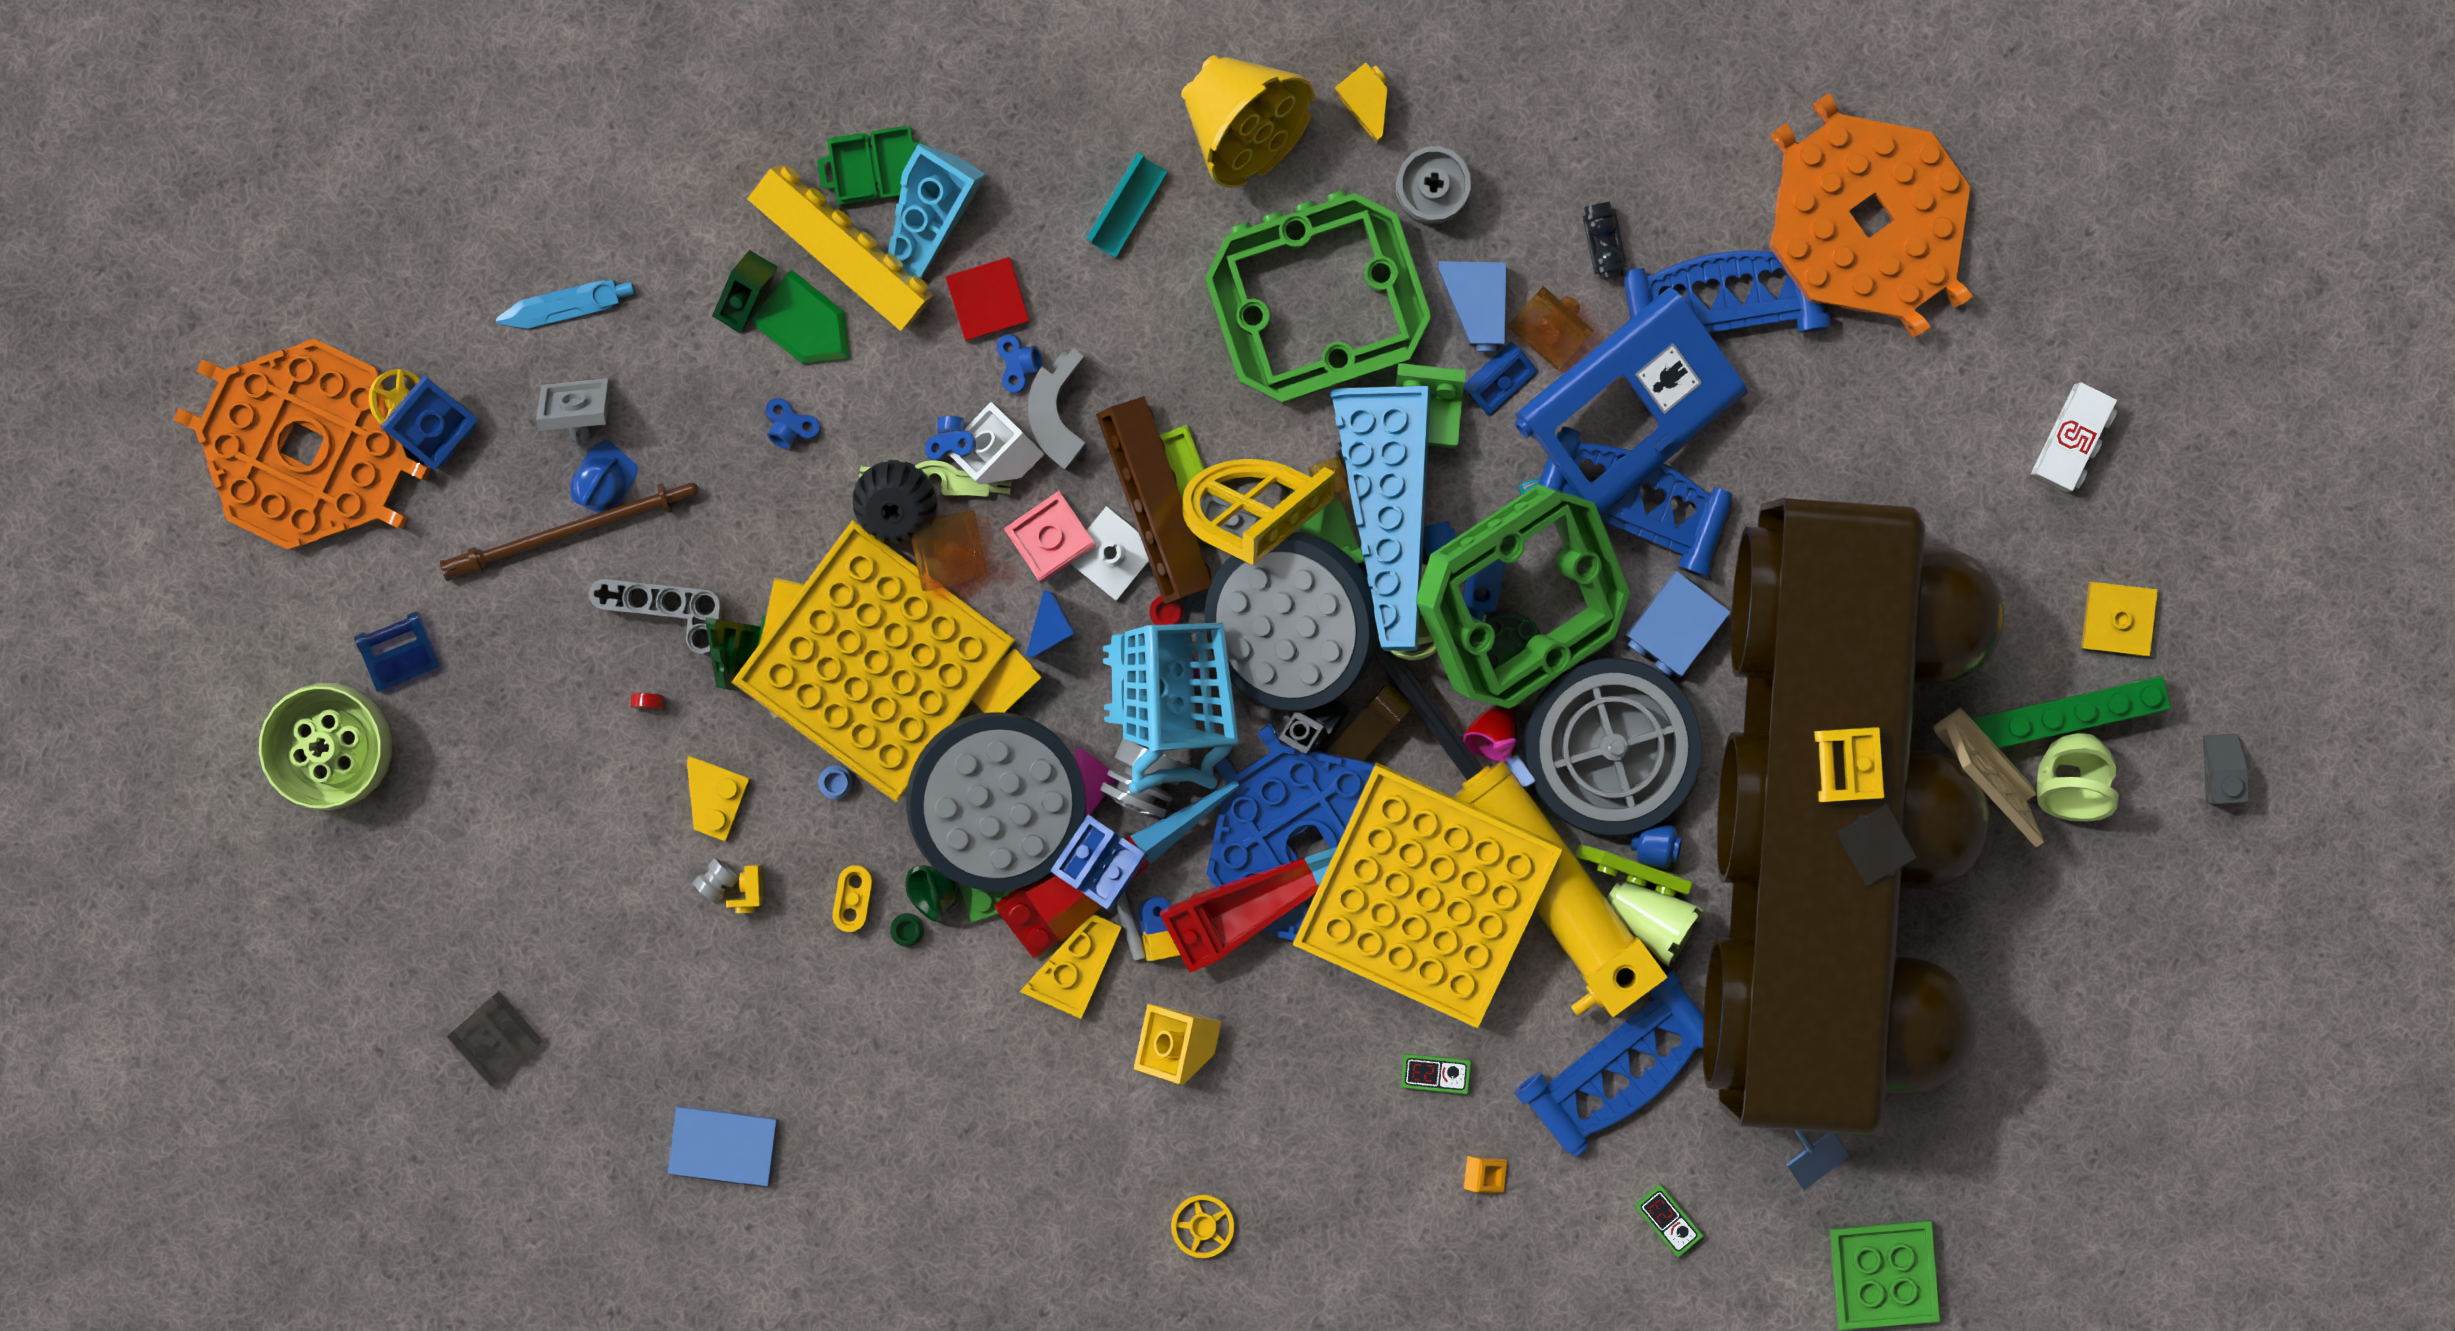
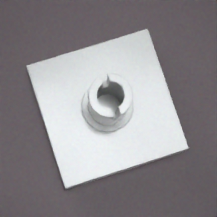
M1106 506L1086 530L1097 547L1071 565L1117 601L1149 560L1139 532Z

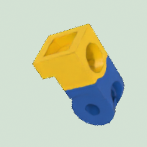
M1162 897L1148 898L1138 908L1139 924L1147 961L1180 955L1160 916V911L1171 907L1170 903Z

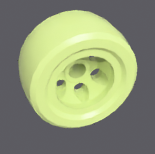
M317 683L301 687L287 694L272 708L264 721L259 737V756L262 769L269 782L283 797L296 805L312 810H336L349 807L366 798L379 786L390 765L393 739L389 723L382 710L369 697L354 688L341 684ZM327 715L335 718V725L331 729L326 728L323 724V719ZM306 724L312 730L307 738L301 735V731ZM346 731H351L355 735V740L351 745L343 741V735ZM321 738H324L326 740L324 744H329L328 752H322L320 755L316 749V744ZM299 749H303L307 757L304 762L300 759ZM342 756H347L351 760V765L347 770L339 766V759ZM319 765H323L327 769V775L324 778H320L315 772L316 767Z

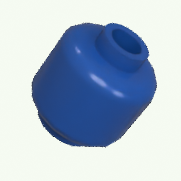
M1657 823L1650 828L1633 834L1631 850L1637 851V860L1640 864L1666 869L1672 862H1678L1682 836H1677L1678 833L1675 827Z

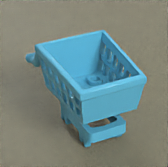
M1223 622L1149 625L1112 635L1111 644L1103 646V652L1109 653L1108 658H1103V664L1112 667V703L1104 705V710L1110 711V715L1104 717V722L1122 724L1123 739L1149 747V750L1140 756L1132 766V782L1129 784L1130 792L1132 794H1139L1161 783L1191 781L1209 789L1215 788L1218 782L1217 778L1213 776V767L1228 755L1232 746L1239 745ZM1211 630L1212 642L1206 643L1205 631ZM1196 633L1197 644H1192L1191 634ZM1207 649L1214 650L1215 661H1208ZM1198 650L1199 661L1193 662L1192 651ZM1209 667H1216L1217 679H1210ZM1193 668H1199L1200 679L1193 678ZM1194 685L1201 686L1202 696L1194 695ZM1211 686H1218L1220 698L1211 697ZM1195 703H1203V713L1195 712ZM1212 704L1221 705L1222 716L1213 715ZM1196 720L1204 721L1205 731L1196 729ZM1214 723L1224 725L1225 735L1215 733ZM1215 747L1205 755L1201 763V771L1192 767L1159 769L1144 776V771L1158 761L1163 751Z

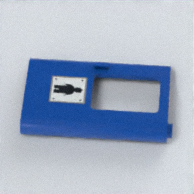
M1669 287L1515 414L1517 419L1515 426L1525 438L1531 436L1538 441L1576 495L1595 502L1601 516L1748 393V390L1683 297L1673 288ZM1619 376H1624L1657 421V429L1595 481L1589 482L1555 436V430Z

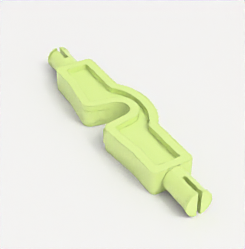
M925 461L915 465V468H920L927 474L928 479L933 474L941 476V492L945 496L971 495L988 497L989 492L1010 495V488H1001L998 485L1011 487V480L979 485L966 471L957 470L952 465L942 461ZM861 465L860 472H865L871 467Z

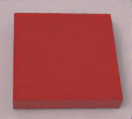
M1010 257L945 276L965 341L1030 322Z

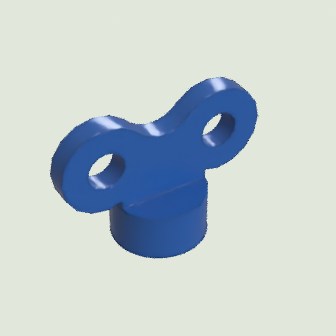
M1004 335L998 340L997 352L1006 362V370L1002 377L1003 387L1011 393L1021 392L1027 385L1026 375L1037 373L1043 367L1041 352L1037 346L1022 348L1020 339L1014 335ZM1009 342L1013 345L1011 352L1006 350V345ZM1014 375L1018 378L1016 385H1013L1011 382Z
M774 398L766 405L765 414L771 422H774L767 433V437L775 445L783 449H790L797 436L803 440H811L818 435L820 424L814 416L796 415L792 412L789 403L781 398ZM779 407L783 412L775 414L773 409ZM804 424L811 425L812 429L810 431H805L802 428V426Z
M942 416L937 418V432L939 436H932L927 441L925 452L928 458L935 461L943 460L950 452L967 457L973 453L976 447V438L972 433L964 431V418L959 416ZM966 440V446L962 448V442ZM939 444V450L935 452V447Z

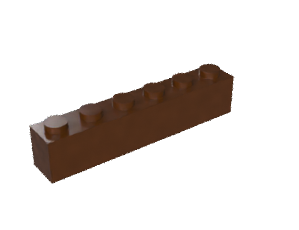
M1145 396L1109 407L1097 413L1098 422L1164 604L1210 588L1212 583L1210 569L1204 562L1201 554L1199 538L1189 529L1184 520L1183 500L1176 485V475L1168 463L1164 442L1158 435L1153 421V411L1147 405Z

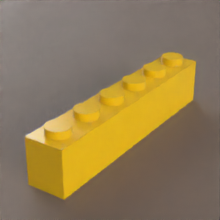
M781 164L770 168L747 200L897 329L902 331L909 327L934 296L928 291V285L921 278L914 275L911 276L902 269L903 264L898 258L889 253L885 254L877 247V241L871 235L863 231L859 232L852 226V220L848 215L838 209L834 210L825 202L826 198L820 191L812 187L808 188L802 183L800 175L793 168Z

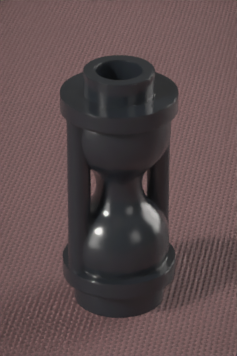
M1610 202L1584 207L1585 216L1582 217L1594 274L1601 273L1602 279L1621 276V269L1627 267L1616 210L1612 209ZM1612 233H1614L1616 246H1614L1611 240ZM1594 237L1597 239L1598 244H1599L1597 251H1596V246H1595Z

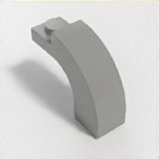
M1074 348L1070 353L1064 350L1052 365L1056 369L1053 374L1044 367L1040 368L1032 383L1028 398V417L1036 441L1043 451L1065 470L1068 469L1086 445L1082 439L1065 427L1058 413L1059 394L1065 383L1085 359Z

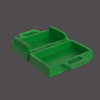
M910 126L871 131L872 142L870 144L873 149H870V137L866 132L828 138L829 155L817 160L821 187L835 189L839 206L878 200L879 193L876 189V182L879 184L877 188L882 199L899 197L902 187L900 184L902 172L915 151L914 149H916L918 144L926 146L927 144L913 142ZM831 162L834 182H827L825 163Z

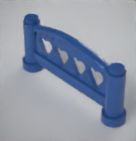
M1742 250L1708 254L1680 262L1654 275L1646 274L1645 268L1625 271L1626 278L1623 280L1630 319L1656 299L1661 288H1673L1676 285H1682L1687 290L1684 300L1708 333L1790 320L1797 321L1798 333L1821 331L1832 327L1830 313H1825L1824 303L1808 302L1776 255L1770 251ZM1776 269H1781L1786 273V280L1777 300L1759 282V273L1767 271L1772 274ZM1743 274H1748L1752 277L1753 285L1744 305L1725 286L1726 278L1733 276L1739 279ZM1709 280H1716L1719 283L1720 289L1711 310L1693 293L1692 285L1695 282L1706 284Z
M1562 426L1561 431L1556 434L1557 439L1579 469L1580 462L1583 459H1588L1593 466L1600 464L1607 471L1631 451L1614 446L1583 443L1579 439L1581 435L1579 431ZM1548 456L1538 484L1576 495ZM1663 463L1600 517L1605 524L1682 554L1678 564L1679 569L1709 579L1714 567L1710 562L1731 508L1733 494L1716 487L1713 488L1712 493H1707L1691 479ZM1645 483L1650 484L1653 490L1662 489L1666 495L1665 500L1646 515L1640 491ZM1676 495L1680 496L1683 502L1692 501L1696 506L1694 514L1678 526H1675L1671 507V499Z
M1673 968L1664 970L1668 978L1649 991L1653 997L1649 1003L1548 1082L1541 1072H1538L1529 1077L1515 1090L1514 1094L1521 1103H1528L1567 1153H1571L1573 1157L1578 1156L1589 1146L1586 1141L1587 1136L1627 1118L1655 1098L1678 1075L1694 1051L1702 1048L1703 1013L1678 983L1680 977ZM1654 1027L1679 1034L1681 1037L1680 1045L1674 1048L1671 1047L1669 1054L1666 1056L1658 1055ZM1628 1048L1654 1056L1655 1064L1651 1068H1644L1641 1076H1632L1630 1073ZM1602 1069L1626 1076L1629 1080L1628 1086L1625 1089H1618L1615 1097H1606L1603 1089ZM1575 1090L1600 1097L1602 1099L1601 1108L1592 1110L1590 1117L1586 1119L1580 1118L1577 1114Z

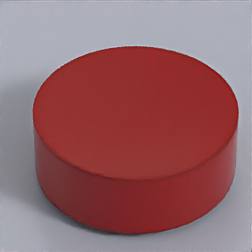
M1158 596L1150 605V618L1156 625L1178 624L1183 615V607L1179 600L1164 604L1162 596Z
M633 693L631 695V708L664 710L665 697L663 695L651 693Z

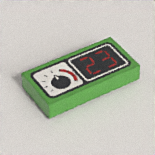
M1404 1053L1400 1087L1468 1094L1471 1060Z
M1660 1184L1656 1185L1634 1204L1636 1209L1677 1257L1703 1237Z

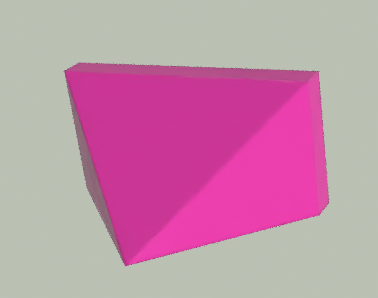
M1077 748L1075 749L1076 764L1084 784V816H1087L1093 812L1107 794L1100 790L1103 782L1114 785L1117 779L1107 775L1109 769L1086 750Z

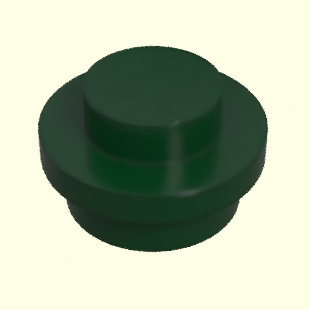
M903 913L892 921L890 934L898 945L910 947L922 939L924 926L918 916L911 913Z

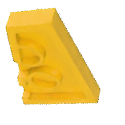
M1093 914L1070 935L1020 992L1081 1019L1122 925Z

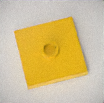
M2089 582L2081 648L2150 656L2158 589Z

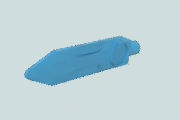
M601 280L523 299L498 316L496 322L500 325L530 329L608 310L614 305L621 304L620 298L635 295L634 285L632 281L616 285L615 280Z

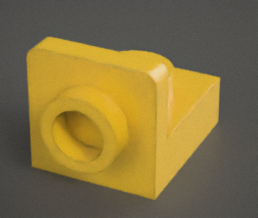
M762 864L744 866L745 872H740L739 887L740 892H745L746 898L726 900V907H735V913L755 912V906L764 904Z

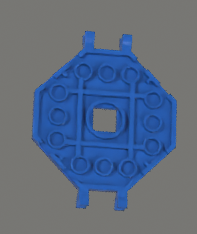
M1272 723L1261 728L1258 735L1269 749V753L1239 772L1236 770L1229 755L1215 765L1226 781L1225 785L1237 781L1239 786L1221 803L1206 872L1214 886L1217 887L1298 860L1297 855L1287 841L1312 825L1317 827L1331 849L1337 847L1375 763L1320 751H1314L1306 756L1279 741V735ZM1315 894L1260 932L1294 941Z

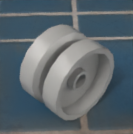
M1441 146L1423 147L1411 153L1402 163L1395 182L1396 198L1401 209L1411 219L1423 224H1441L1454 218L1464 207L1471 190L1470 172L1464 160L1454 151ZM1435 181L1438 184L1439 188H1437L1435 193L1430 192V187L1426 185L1427 182Z

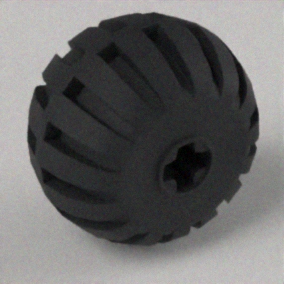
M888 460L887 462L882 461L873 465L858 479L853 492L852 504L858 523L862 525V528L869 535L873 534L875 539L883 542L888 540L890 543H901L902 541L907 542L916 538L928 528L936 513L937 497L931 480L928 479L927 474L920 468L917 469L914 464L906 461L902 463L899 460Z

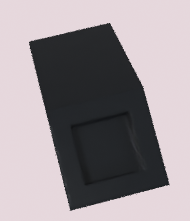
M1334 700L1330 703L1307 709L1304 715L1295 711L1278 739L1308 756L1332 739L1348 714L1349 709L1347 706Z

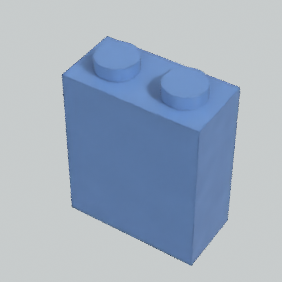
M1674 571L1625 636L1631 640L1628 646L1640 656L1644 657L1648 653L1655 658L1657 662L1654 666L1668 677H1671L1673 673L1677 676H1682L1729 615L1730 611L1678 571Z

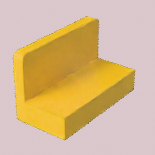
M1014 649L997 664L972 701L984 713H1005L1042 676L1018 650Z

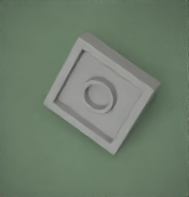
M608 378L541 385L536 417L538 431L568 428L569 439L572 444L578 445L577 436L579 434L581 444L589 442L591 434L588 426L605 425L607 421L610 397Z

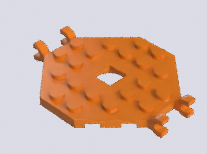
M1828 93L1812 105L1816 113L1825 122L1824 126L1798 144L1787 122L1769 135L1783 153V170L1781 183L1778 187L1774 212L1776 214L1769 247L1808 302L1826 303L1841 306L1844 309L1866 313L1873 312L1887 315V317L1898 318L1903 322L1910 336L1915 338L1931 327L1926 319L1915 311V308L1943 289L1954 308L1964 304L1973 297L1966 286L1957 280L1970 185L1931 131L1840 114L1835 100ZM1873 195L1876 196L1891 217V223L1868 238L1849 210Z
M315 338L228 369H223L209 361L201 360L196 372L218 381V384L202 417L185 409L178 408L173 420L195 430L198 441L204 450L207 459L206 463L214 486L218 490L223 504L222 509L227 521L287 550L304 546L378 519L396 528H404L408 516L390 509L386 505L403 471L426 481L432 468L410 459L406 447L384 431L374 418L369 405V392L373 382L380 375L378 368ZM382 382V383L380 384L379 388L385 390L384 385H383V382ZM377 394L378 409L385 418L389 410L386 408L385 398ZM295 423L323 435V441L310 466L281 453Z

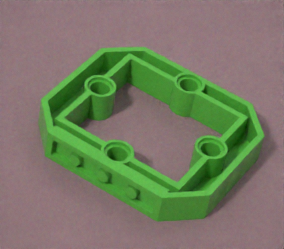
M1346 190L1338 191L1326 196L1327 202L1315 205L1314 201H1308L1295 206L1296 212L1283 216L1282 211L1264 216V223L1251 227L1250 222H1246L1232 227V233L1226 235L1205 277L1238 382L1281 404L1396 366L1399 363L1408 362L1431 318L1398 215L1356 193L1347 195ZM1362 222L1374 256L1365 267L1363 273L1364 282L1372 291L1386 292L1399 335L1354 350L1344 342H1332L1323 350L1321 361L1273 376L1259 335L1268 326L1270 318L1269 309L1261 300L1247 299L1236 263L1284 247L1293 250L1301 249L1309 243L1311 238ZM1292 223L1302 225L1305 229L1303 238L1299 240L1290 239L1286 234L1288 225ZM1385 266L1390 272L1389 280L1384 283L1374 281L1371 276V270L1374 267ZM1249 308H1256L1262 313V321L1254 326L1248 325L1243 319L1244 312ZM1336 350L1344 352L1347 356V364L1338 369L1332 367L1328 360L1329 354Z
M1538 484L1430 555L1415 601L1453 690L1474 700L1511 708L1523 703L1527 696L1538 689L1548 686L1554 678L1565 671L1575 668L1578 662L1588 655L1602 650L1606 643L1614 639L1630 591L1595 502ZM1554 522L1563 547L1555 557V568L1560 575L1578 582L1588 608L1549 634L1532 637L1528 641L1525 650L1493 670L1486 653L1494 643V630L1491 625L1470 615L1458 585L1495 560H1500L1504 563L1517 561L1525 551V541Z

